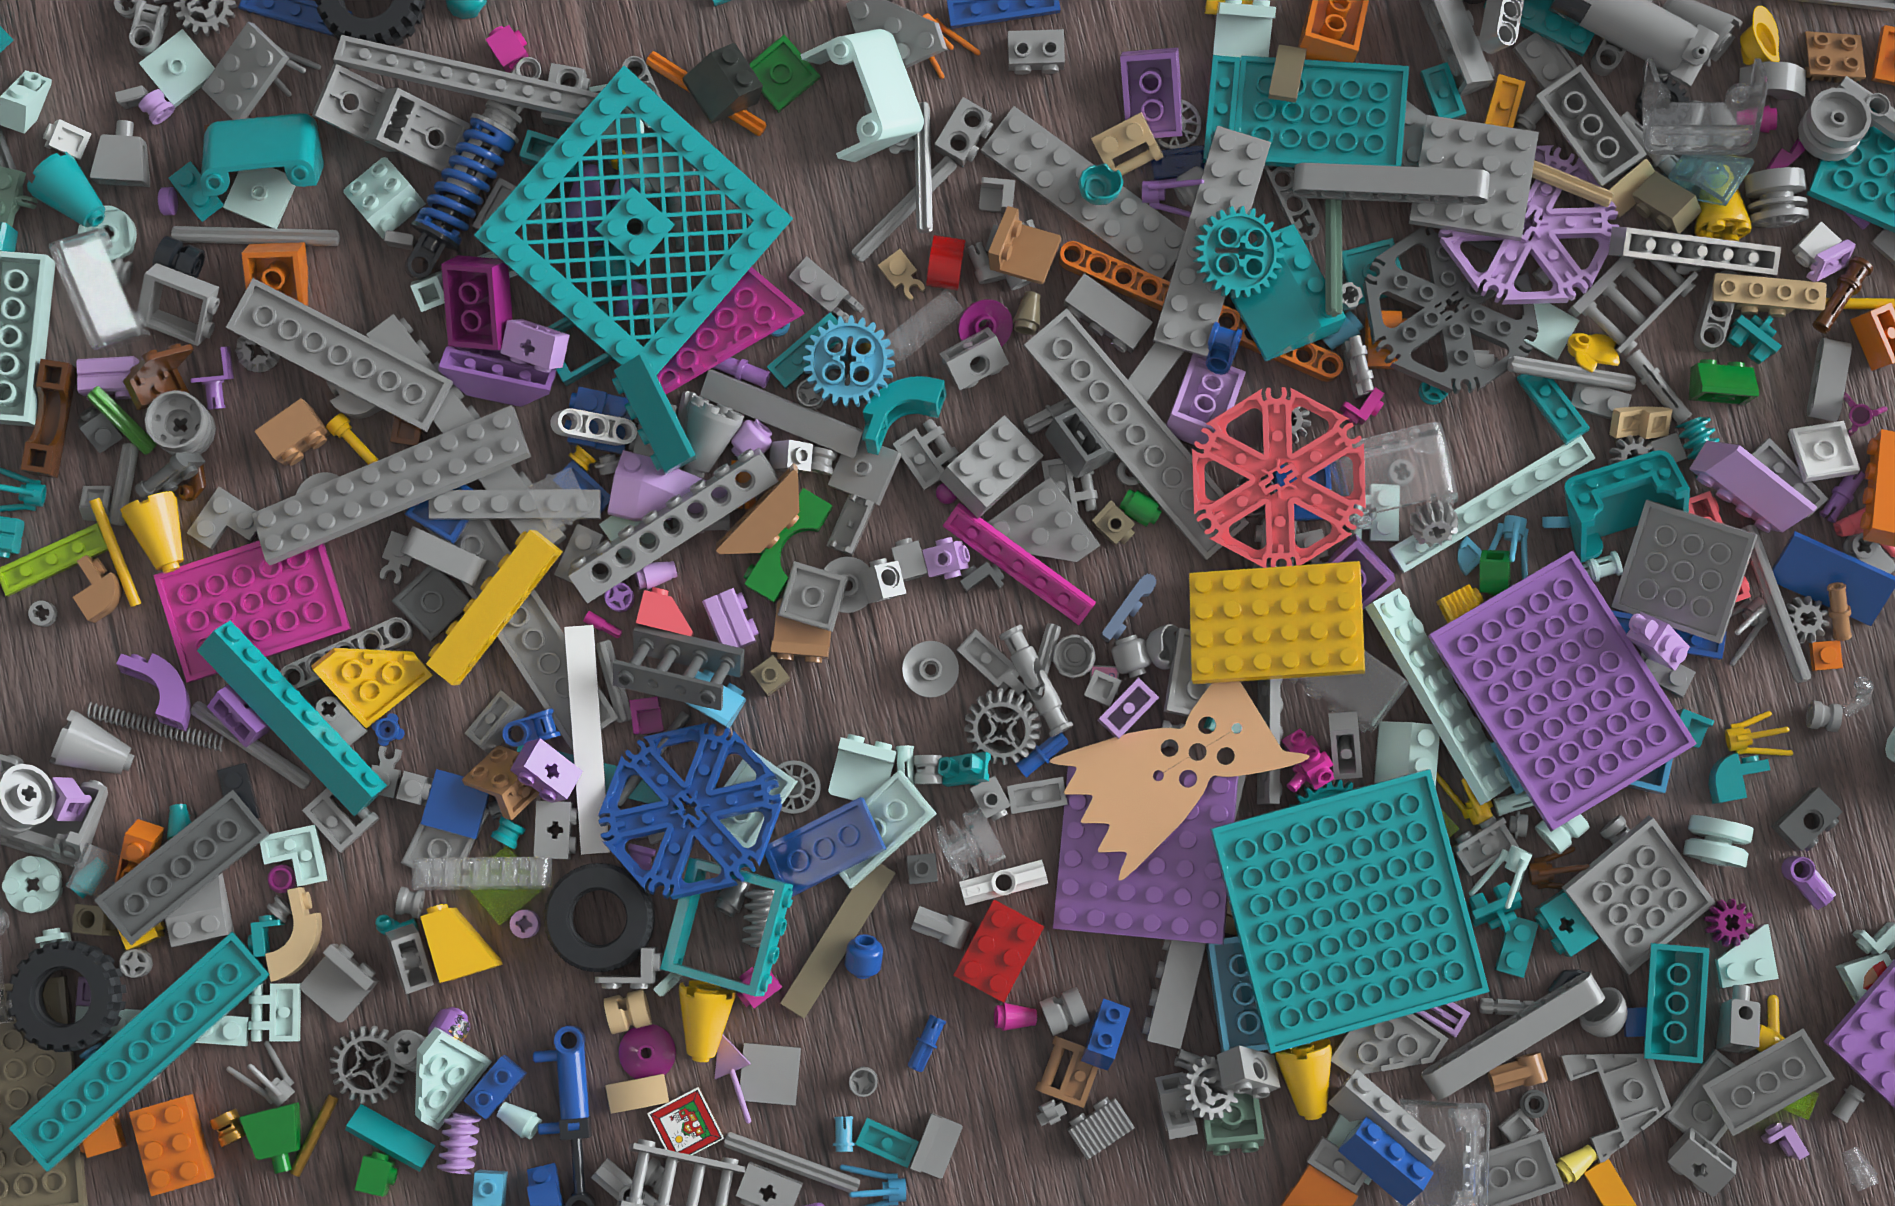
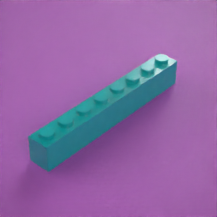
M231 621L215 629L199 647L197 652L353 816L370 805L387 787L378 774L365 763L359 754L346 743L339 733L327 723L320 713L307 702L300 692L288 682L280 671L269 662L261 651Z

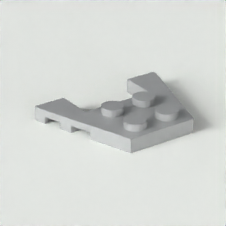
M1644 1053L1571 1054L1559 1056L1568 1081L1597 1072L1617 1128L1589 1137L1593 1149L1598 1156L1597 1160L1599 1163L1605 1162L1610 1158V1155L1625 1146L1630 1139L1640 1131L1645 1130L1671 1109L1653 1059H1644Z

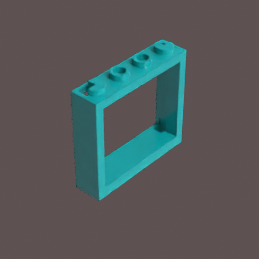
M690 857L683 881L693 883L705 880L707 871L720 874L721 866L718 863ZM740 870L744 882L775 890L750 984L682 965L701 894L679 898L660 969L748 995L764 996L765 992H767L768 984L772 983V976L770 975L772 964L776 963L779 956L778 941L786 930V911L793 903L791 899L793 884ZM731 875V878L737 879L735 875Z

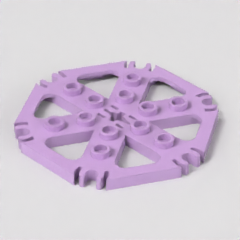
M1554 145L1536 147L1534 160L1600 186L1579 157L1576 164L1572 166L1575 154L1571 153L1567 160H1562L1559 157L1560 147L1555 149L1553 156H1550V152ZM1536 179L1529 191L1524 221L1529 220L1533 214V222L1525 234H1522L1521 241L1440 229L1438 237L1441 238L1440 243L1474 290L1477 292L1479 286L1484 284L1481 291L1482 296H1485L1486 292L1492 289L1497 293L1494 301L1496 303L1501 300L1503 294H1506L1502 305L1568 303V300L1572 301L1576 297V293L1572 289L1573 287L1579 288L1583 294L1587 292L1588 287L1589 289L1591 288L1609 253L1612 227H1619V225H1612L1607 221L1616 219L1618 211H1615V204L1611 201L1608 207L1594 203L1592 208L1553 209L1562 189ZM1559 239H1595L1599 244V248L1589 267L1581 270ZM1503 240L1486 272L1476 271L1460 249V245L1465 241ZM1529 252L1552 282L1553 287L1551 290L1520 292L1515 289L1514 281Z

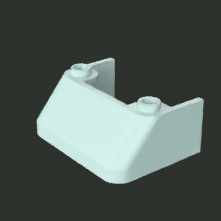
M874 29L839 36L801 54L802 60L819 65L829 60L838 65H847L854 62L872 112L863 116L857 124V135L860 142L836 153L838 159L857 162L921 131L924 124L923 115L896 41L890 32L883 29Z

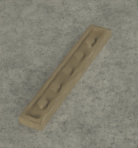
M880 864L852 888L780 1004L805 1019L845 955L848 942L857 936L894 877L895 872Z

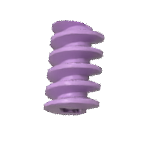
M450 1112L453 1114V1117L444 1119V1122L451 1125V1129L442 1130V1134L450 1138L440 1143L441 1146L448 1149V1152L439 1154V1157L446 1160V1163L437 1165V1168L450 1173L471 1174L466 1169L473 1168L475 1163L467 1158L475 1156L476 1151L469 1148V1146L476 1145L478 1140L470 1135L479 1132V1128L472 1125V1123L479 1122L481 1117L474 1114Z

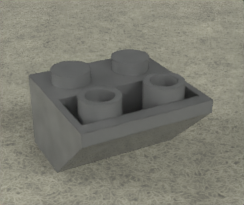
M1077 407L1054 417L1045 433L1049 442L1076 479L1118 458L1115 451Z

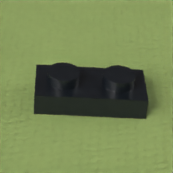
M247 763L217 770L223 796L234 790L257 819L261 818Z

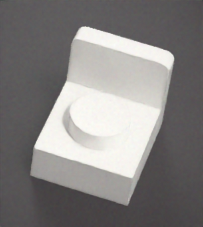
M59 119L54 122V125L49 123L43 136V139L47 140L44 147L53 148L62 153L68 152L75 159L80 160L91 133Z

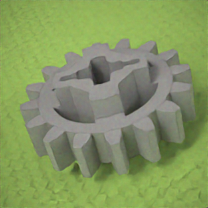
M180 0V2L174 3L175 9L181 10L176 16L179 20H184V28L188 29L193 26L192 31L194 34L197 35L200 30H203L205 36H209L212 29L217 34H220L219 26L221 25L228 28L229 24L226 19L235 18V14L230 9L237 7L236 2L233 0H192L187 3L188 0ZM203 1H207L208 9L204 10L202 6ZM223 7L221 14L218 17H216L219 8ZM200 17L207 20V22H199L195 19Z
M1215 1057L1195 1059V1064H1187L1186 1067L1189 1073H1181L1180 1075L1185 1080V1083L1178 1085V1088L1185 1092L1180 1097V1100L1188 1101L1185 1107L1186 1111L1194 1110L1193 1116L1203 1117L1204 1120H1213V1117L1221 1119L1223 1118V1112L1230 1113L1232 1109L1229 1104L1237 1103L1238 1100L1233 1096L1234 1090L1222 1087L1218 1059L1215 1060ZM1209 1069L1204 1072L1203 1076H1199L1204 1070ZM1219 1100V1102L1215 1106L1210 1107V1105H1214L1215 1102Z

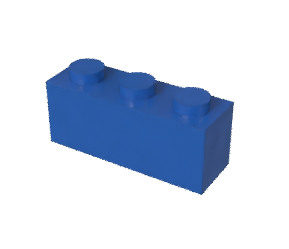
M1367 1116L1347 1135L1338 1149L1344 1157L1403 1206H1407L1425 1189L1434 1174Z

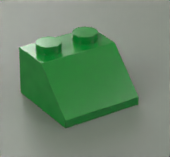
M1701 359L1700 363H1696L1690 369L1688 399L1690 401L1745 405L1759 396L1754 368L1745 367L1743 362H1728L1727 365H1718L1716 360Z

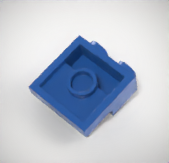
M578 387V392H572L569 409L631 420L624 406L629 403L625 397L610 395L603 391ZM566 420L564 428L569 430L572 421ZM591 420L589 423V430L592 434L596 435L599 430L598 423L594 420ZM618 425L616 434L622 440L625 438L626 431L623 426ZM571 437L567 439L569 445H579L580 447L622 455L627 445H610Z

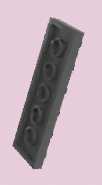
M232 790L94 899V901L130 945H133L270 834L235 791Z

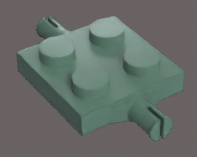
M0 166V222L7 223L12 227L20 206L35 209L37 205L32 203L37 204L38 201L35 197L23 195L26 173Z

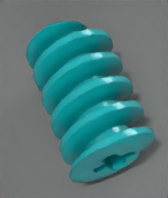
M1698 417L1675 427L1685 429L1679 434V438L1689 439L1683 445L1684 449H1693L1687 456L1688 459H1696L1706 441H1720L1719 438L1709 437L1715 431L1714 427H1705L1711 421L1710 417Z

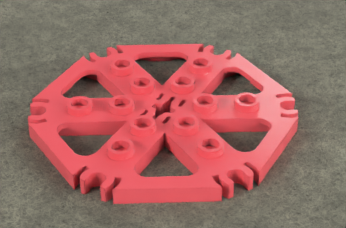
M1282 387V395L1278 399L1271 396V388H1267L1265 392L1267 400L1265 401L1262 399V389L1207 422L1206 424L1212 426L1216 431L1213 433L1208 428H1202L1201 431L1209 437L1208 442L1202 444L1195 441L1194 443L1197 448L1204 449V453L1197 452L1192 448L1194 514L1202 509L1206 510V513L1200 514L1196 520L1199 522L1204 518H1208L1211 521V527L1204 531L1205 534H1210L1215 529L1218 530V533L1209 537V539L1263 568H1267L1268 557L1272 558L1271 567H1276L1278 559H1284L1287 562V566H1292L1291 557H1295L1296 566L1306 563L1352 534L1344 530L1342 526L1346 525L1351 530L1357 528L1356 525L1350 523L1349 516L1351 514H1358L1363 517L1364 513L1360 509L1354 508V504L1366 509L1364 443L1356 448H1352V444L1360 442L1362 438L1359 435L1354 439H1350L1346 435L1347 430L1354 426L1353 423H1348L1343 428L1339 427L1343 421L1349 418L1290 388V400L1286 399L1287 390L1285 387ZM1296 407H1303L1328 421L1329 428L1326 433L1292 453L1291 414ZM1256 408L1260 410L1263 415L1264 454L1230 437L1226 432L1227 424L1250 409ZM1343 456L1349 457L1353 462L1354 489L1348 496H1341L1308 478ZM1209 461H1216L1250 480L1218 500H1210L1205 494V465ZM1284 463H1288V465H1286L1285 467L1280 468V466ZM1290 470L1293 471L1284 479L1285 485L1280 486L1277 483L1267 488L1265 487L1274 478L1272 474L1274 471H1278L1279 474ZM1268 474V477H1267V478H1265V479H1263V480L1260 479V478H1262L1263 476H1265V475ZM1297 477V479L1293 482H1289L1291 479ZM1275 489L1278 490V491H1276L1275 493H1273L1272 495H1270V492H1272L1273 490H1275ZM1294 503L1330 522L1332 526L1331 532L1307 548L1298 547L1295 543ZM1265 504L1266 545L1264 548L1256 550L1233 538L1229 533V528L1233 523Z

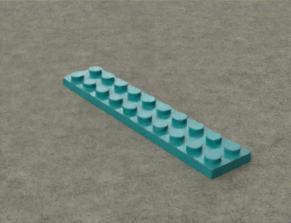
M231 932L9 1129L45 1171H50L269 977V972L254 957L237 935Z

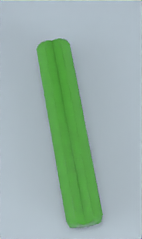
M96 386L88 393L87 399L143 454H149L156 447L157 444L102 388Z

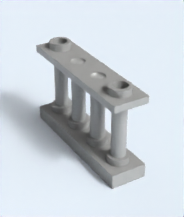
M1620 257L1567 312L1575 318L1581 313L1585 317L1588 315L1619 345L1615 349L1618 355L1623 353L1626 356L1637 345L1634 340L1679 294L1685 297L1696 286L1692 282L1698 276L1695 271L1684 279L1679 273L1675 272V269L1669 263L1649 260L1677 287L1665 298L1635 269L1636 265L1633 261L1636 258ZM1619 275L1627 276L1657 306L1647 318L1615 288L1617 285L1613 281ZM1600 294L1604 297L1608 296L1638 325L1628 337L1596 308L1597 304L1594 300Z
M638 1139V1143L630 1144L628 1149L629 1151L639 1152L630 1196L626 1197L625 1201L617 1202L616 1206H645L642 1205L641 1195L650 1155L667 1158L658 1202L654 1203V1206H670L669 1201L678 1161L694 1164L686 1206H698L706 1167L722 1170L715 1206H727L733 1173H745L746 1167L738 1165L739 1160L727 1157H722L721 1161L656 1148L655 1142Z

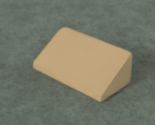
M1647 159L1643 160L1609 189L1614 193L1612 202L1616 206L1615 211H1618V218L1636 204L1632 193L1655 172Z

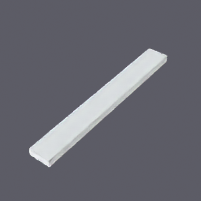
M593 625L564 627L574 765L583 771L576 783L581 855L608 853L610 850L602 842L604 840L601 838V833L609 831L608 825L601 827L598 821L600 819L598 814L605 799L606 790Z

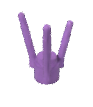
M1177 178L1143 181L1142 203H1149L1154 209L1190 217L1191 212L1161 204L1160 200H1165L1166 189L1200 185L1204 183V180L1176 181Z

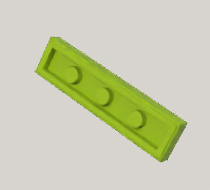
M98 523L0 567V584L5 596L13 595L78 565L77 560L85 555L96 557L108 551Z

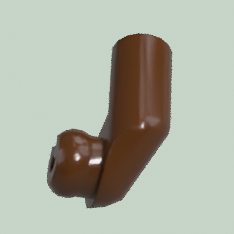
M204 464L198 468V473L195 476L191 477L185 485L178 488L177 494L180 499L193 501L206 488Z

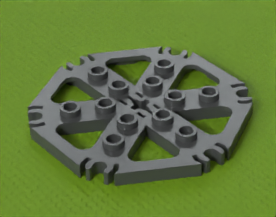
M1422 226L1377 256L1369 268L1378 275L1372 276L1367 274L1363 284L1372 345L1382 340L1375 350L1377 352L1381 349H1388L1390 351V354L1384 360L1385 363H1390L1397 358L1398 360L1391 364V368L1450 394L1453 390L1454 394H1458L1461 390L1460 383H1464L1467 385L1469 393H1472L1476 386L1478 392L1508 371L1509 357L1519 356L1527 358L1532 346L1527 345L1524 339L1534 342L1539 331L1534 304H1522L1523 318L1520 320H1514L1483 306V303L1497 295L1496 291L1490 289L1486 292L1485 296H1482L1481 291L1484 284H1481L1476 292L1467 279L1462 282L1460 270L1440 243L1441 238L1438 237V233L1434 231L1433 227H1427L1425 232V226ZM1465 241V243L1489 253L1492 261L1501 246L1492 241ZM1423 245L1425 247L1431 282L1399 269L1396 266L1395 259L1413 246ZM1491 263L1482 268L1481 270H1479L1478 272H1486L1489 269ZM1524 264L1521 270L1519 271L1518 275H1520L1523 269L1525 268ZM1528 271L1521 276L1517 275L1514 286L1520 292H1532ZM1383 294L1417 309L1419 312L1397 327L1389 328L1383 323L1379 297ZM1458 303L1454 312L1450 310L1443 313L1447 304L1450 306ZM1440 334L1446 371L1437 372L1415 362L1411 358V352ZM1471 334L1507 349L1508 355L1488 369L1479 368L1475 362Z

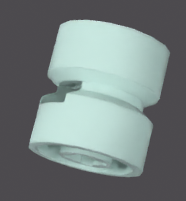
M1581 814L1551 832L1544 820L1535 826L1539 836L1558 854H1561L1572 844L1571 838H1579L1590 828Z

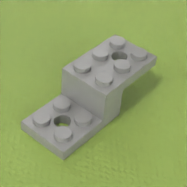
M333 64L312 113L313 117L385 152H399L440 173L445 168H451L448 164V159L452 155H458L455 147L457 143L464 142L463 132L471 126L470 123L399 88L386 89L338 64ZM347 94H351L355 98V107L352 110L346 109L343 105V98ZM432 130H436L440 134V142L436 146L430 144L428 135Z

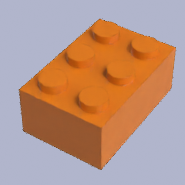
M193 1094L129 1112L151 1197L215 1177Z

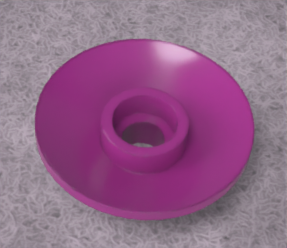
M983 299L976 301L968 306L960 317L958 323L959 337L963 341L989 327L996 335L1002 347L1012 333V316L1009 310L996 300ZM986 319V325L983 327H979V323L982 320Z
M655 1024L640 1028L633 1027L624 1035L619 1046L620 1063L623 1069L635 1079L659 1074L666 1075L672 1068L676 1058V1046L673 1038L664 1028ZM643 1048L651 1049L652 1055L650 1058H644L641 1055Z

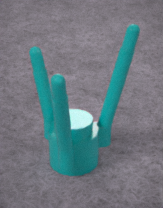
M0 467L1 474L26 483V485L21 484L20 487L0 484L1 491L19 494V501H24L23 504L0 505V512L16 510L36 511L37 506L43 507L47 488L46 485L41 484V480L30 479Z

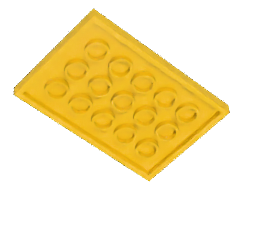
M1360 561L1189 573L1193 684L1365 673Z

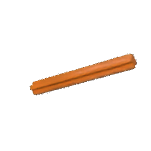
M652 51L646 59L647 66L689 92L682 81L688 72L655 51ZM746 109L728 116V118L757 136H761L767 126L766 122Z

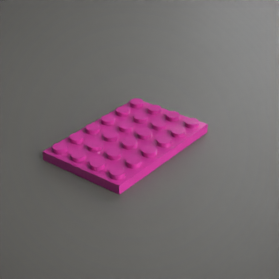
M256 541L180 566L178 570L173 572H161L153 575L187 683L218 674L197 650L215 629L228 621H231L266 658L351 630L324 543L269 565L265 561L260 541Z

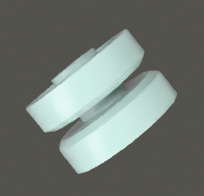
M1700 815L1690 816L1688 830L1695 835L1705 837V839L1690 838L1685 840L1683 855L1713 865L1746 868L1749 854L1742 848L1732 846V843L1741 845L1751 843L1754 828L1723 819Z

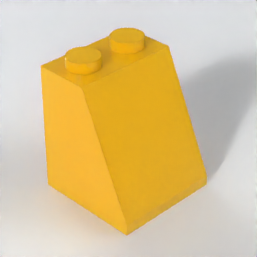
M440 904L427 908L428 914L420 916L439 983L452 981L503 965L501 958L457 908H448L447 904Z

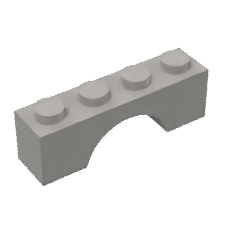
M1357 1069L1338 1088L1328 1102L1349 1122L1363 1120L1367 1116L1427 1168L1436 1161L1446 1146Z

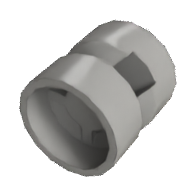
M1077 987L1062 992L1059 999L1052 996L1039 1002L1053 1036L1067 1031L1068 1026L1071 1024L1077 1027L1090 1022Z

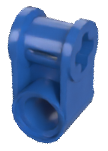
M1218 322L1214 323L1208 340L1209 353L1206 358V366L1211 372L1220 375L1229 372L1238 351L1243 330L1238 329L1234 331L1220 326Z
M553 708L508 723L502 732L504 741L508 745L516 747L539 738L544 741L561 736L560 731L556 730L552 717L554 713ZM516 725L520 726L524 731V737L519 742L515 741L511 736V730Z

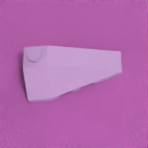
M623 450L614 474L608 515L632 521H642V517L650 511L656 510L658 512L665 508V503L678 494L682 497L690 492L689 488L702 478L680 469L665 475L662 469L656 470L650 457ZM717 487L711 494L715 498H723L727 494V490L723 487ZM694 502L687 509L691 513L696 514L702 511L703 506L698 502Z

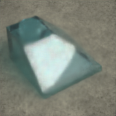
M1713 151L1684 154L1680 157L1668 178L1696 195L1698 201L1726 206L1755 162L1752 158Z

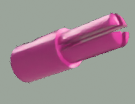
M588 611L583 620L588 625H593L597 630H602L617 639L622 634L621 629L606 622L607 620L591 611Z

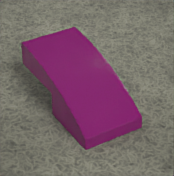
M1799 137L1789 152L1781 148L1774 154L1765 170L1788 167L1805 151Z

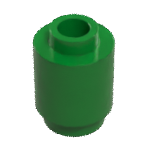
M1129 489L1119 506V509L1123 510L1125 515L1145 527L1149 523L1154 525L1162 512L1158 508L1159 504L1153 498L1139 490L1135 492Z

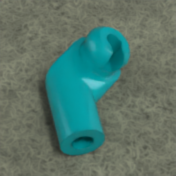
M382 914L375 921L377 930L385 936V932L412 923L419 931L415 918L400 923L388 915Z

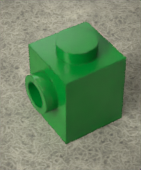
M1482 550L1480 557V592L1496 596L1510 587V551Z
M374 1150L372 1155L367 1154L363 1156L355 1190L381 1197L387 1195L390 1185L394 1186L397 1179L398 1168H394L396 1160L389 1159V1155L385 1152Z

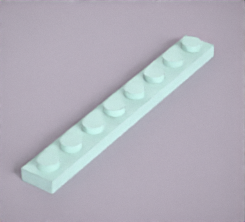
M1580 436L1568 445H1562L1455 509L1454 512L1458 516V533L1452 534V541L1444 540L1442 541V546L1439 543H1434L1429 547L1426 543L1419 544L1414 535L1388 549L1401 572L1405 573L1594 460L1595 456L1583 437Z

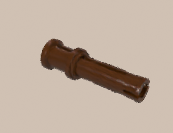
M1857 256L1850 259L1849 267L1844 274L1838 277V287L1827 301L1825 309L1820 312L1817 319L1812 323L1817 331L1827 334L1851 296L1860 292L1862 289L1861 283L1866 276H1870L1873 272V266L1867 260Z

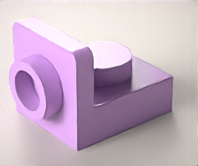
M1780 1121L1769 1125L1765 1129L1767 1133L1761 1136L1763 1142L1768 1144L1781 1138L1782 1140L1779 1142V1145L1788 1157L1792 1156L1795 1159L1801 1160L1809 1155L1798 1134L1789 1123L1783 1122L1781 1124Z

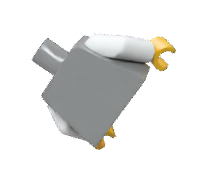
M662 141V153L675 152L666 142ZM656 144L642 149V154L657 153ZM663 157L664 173L678 172L677 157ZM643 158L644 174L658 173L657 158ZM623 159L624 175L638 174L637 159ZM683 159V171H695V169L687 161ZM610 160L612 167L618 170V161ZM684 176V182L692 179V176ZM664 177L665 192H679V178ZM644 178L645 192H650L651 194L660 192L659 178ZM628 179L639 187V179ZM668 197L671 206L680 202V197Z

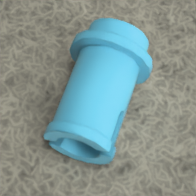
M834 1117L836 1143H833V1146H836V1152H853V1146H856L853 1143V1117H844V1128L843 1117Z

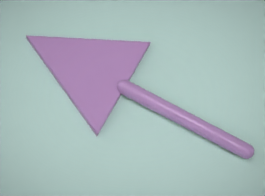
M722 1035L717 1049L715 1079L730 1073L745 1122L749 1124L751 1118L735 1071L751 1063Z

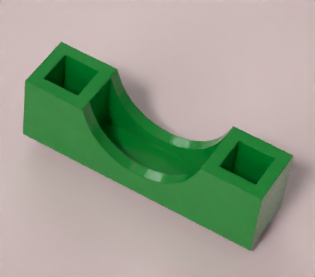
M803 488L799 493V513L797 514L799 519L790 529L785 527L778 534L780 538L772 548H765L761 553H758L761 555V558L756 565L751 564L743 577L747 580L744 585L775 604L789 579L781 566V552L784 545L792 536L805 531L819 532L831 513L833 506Z

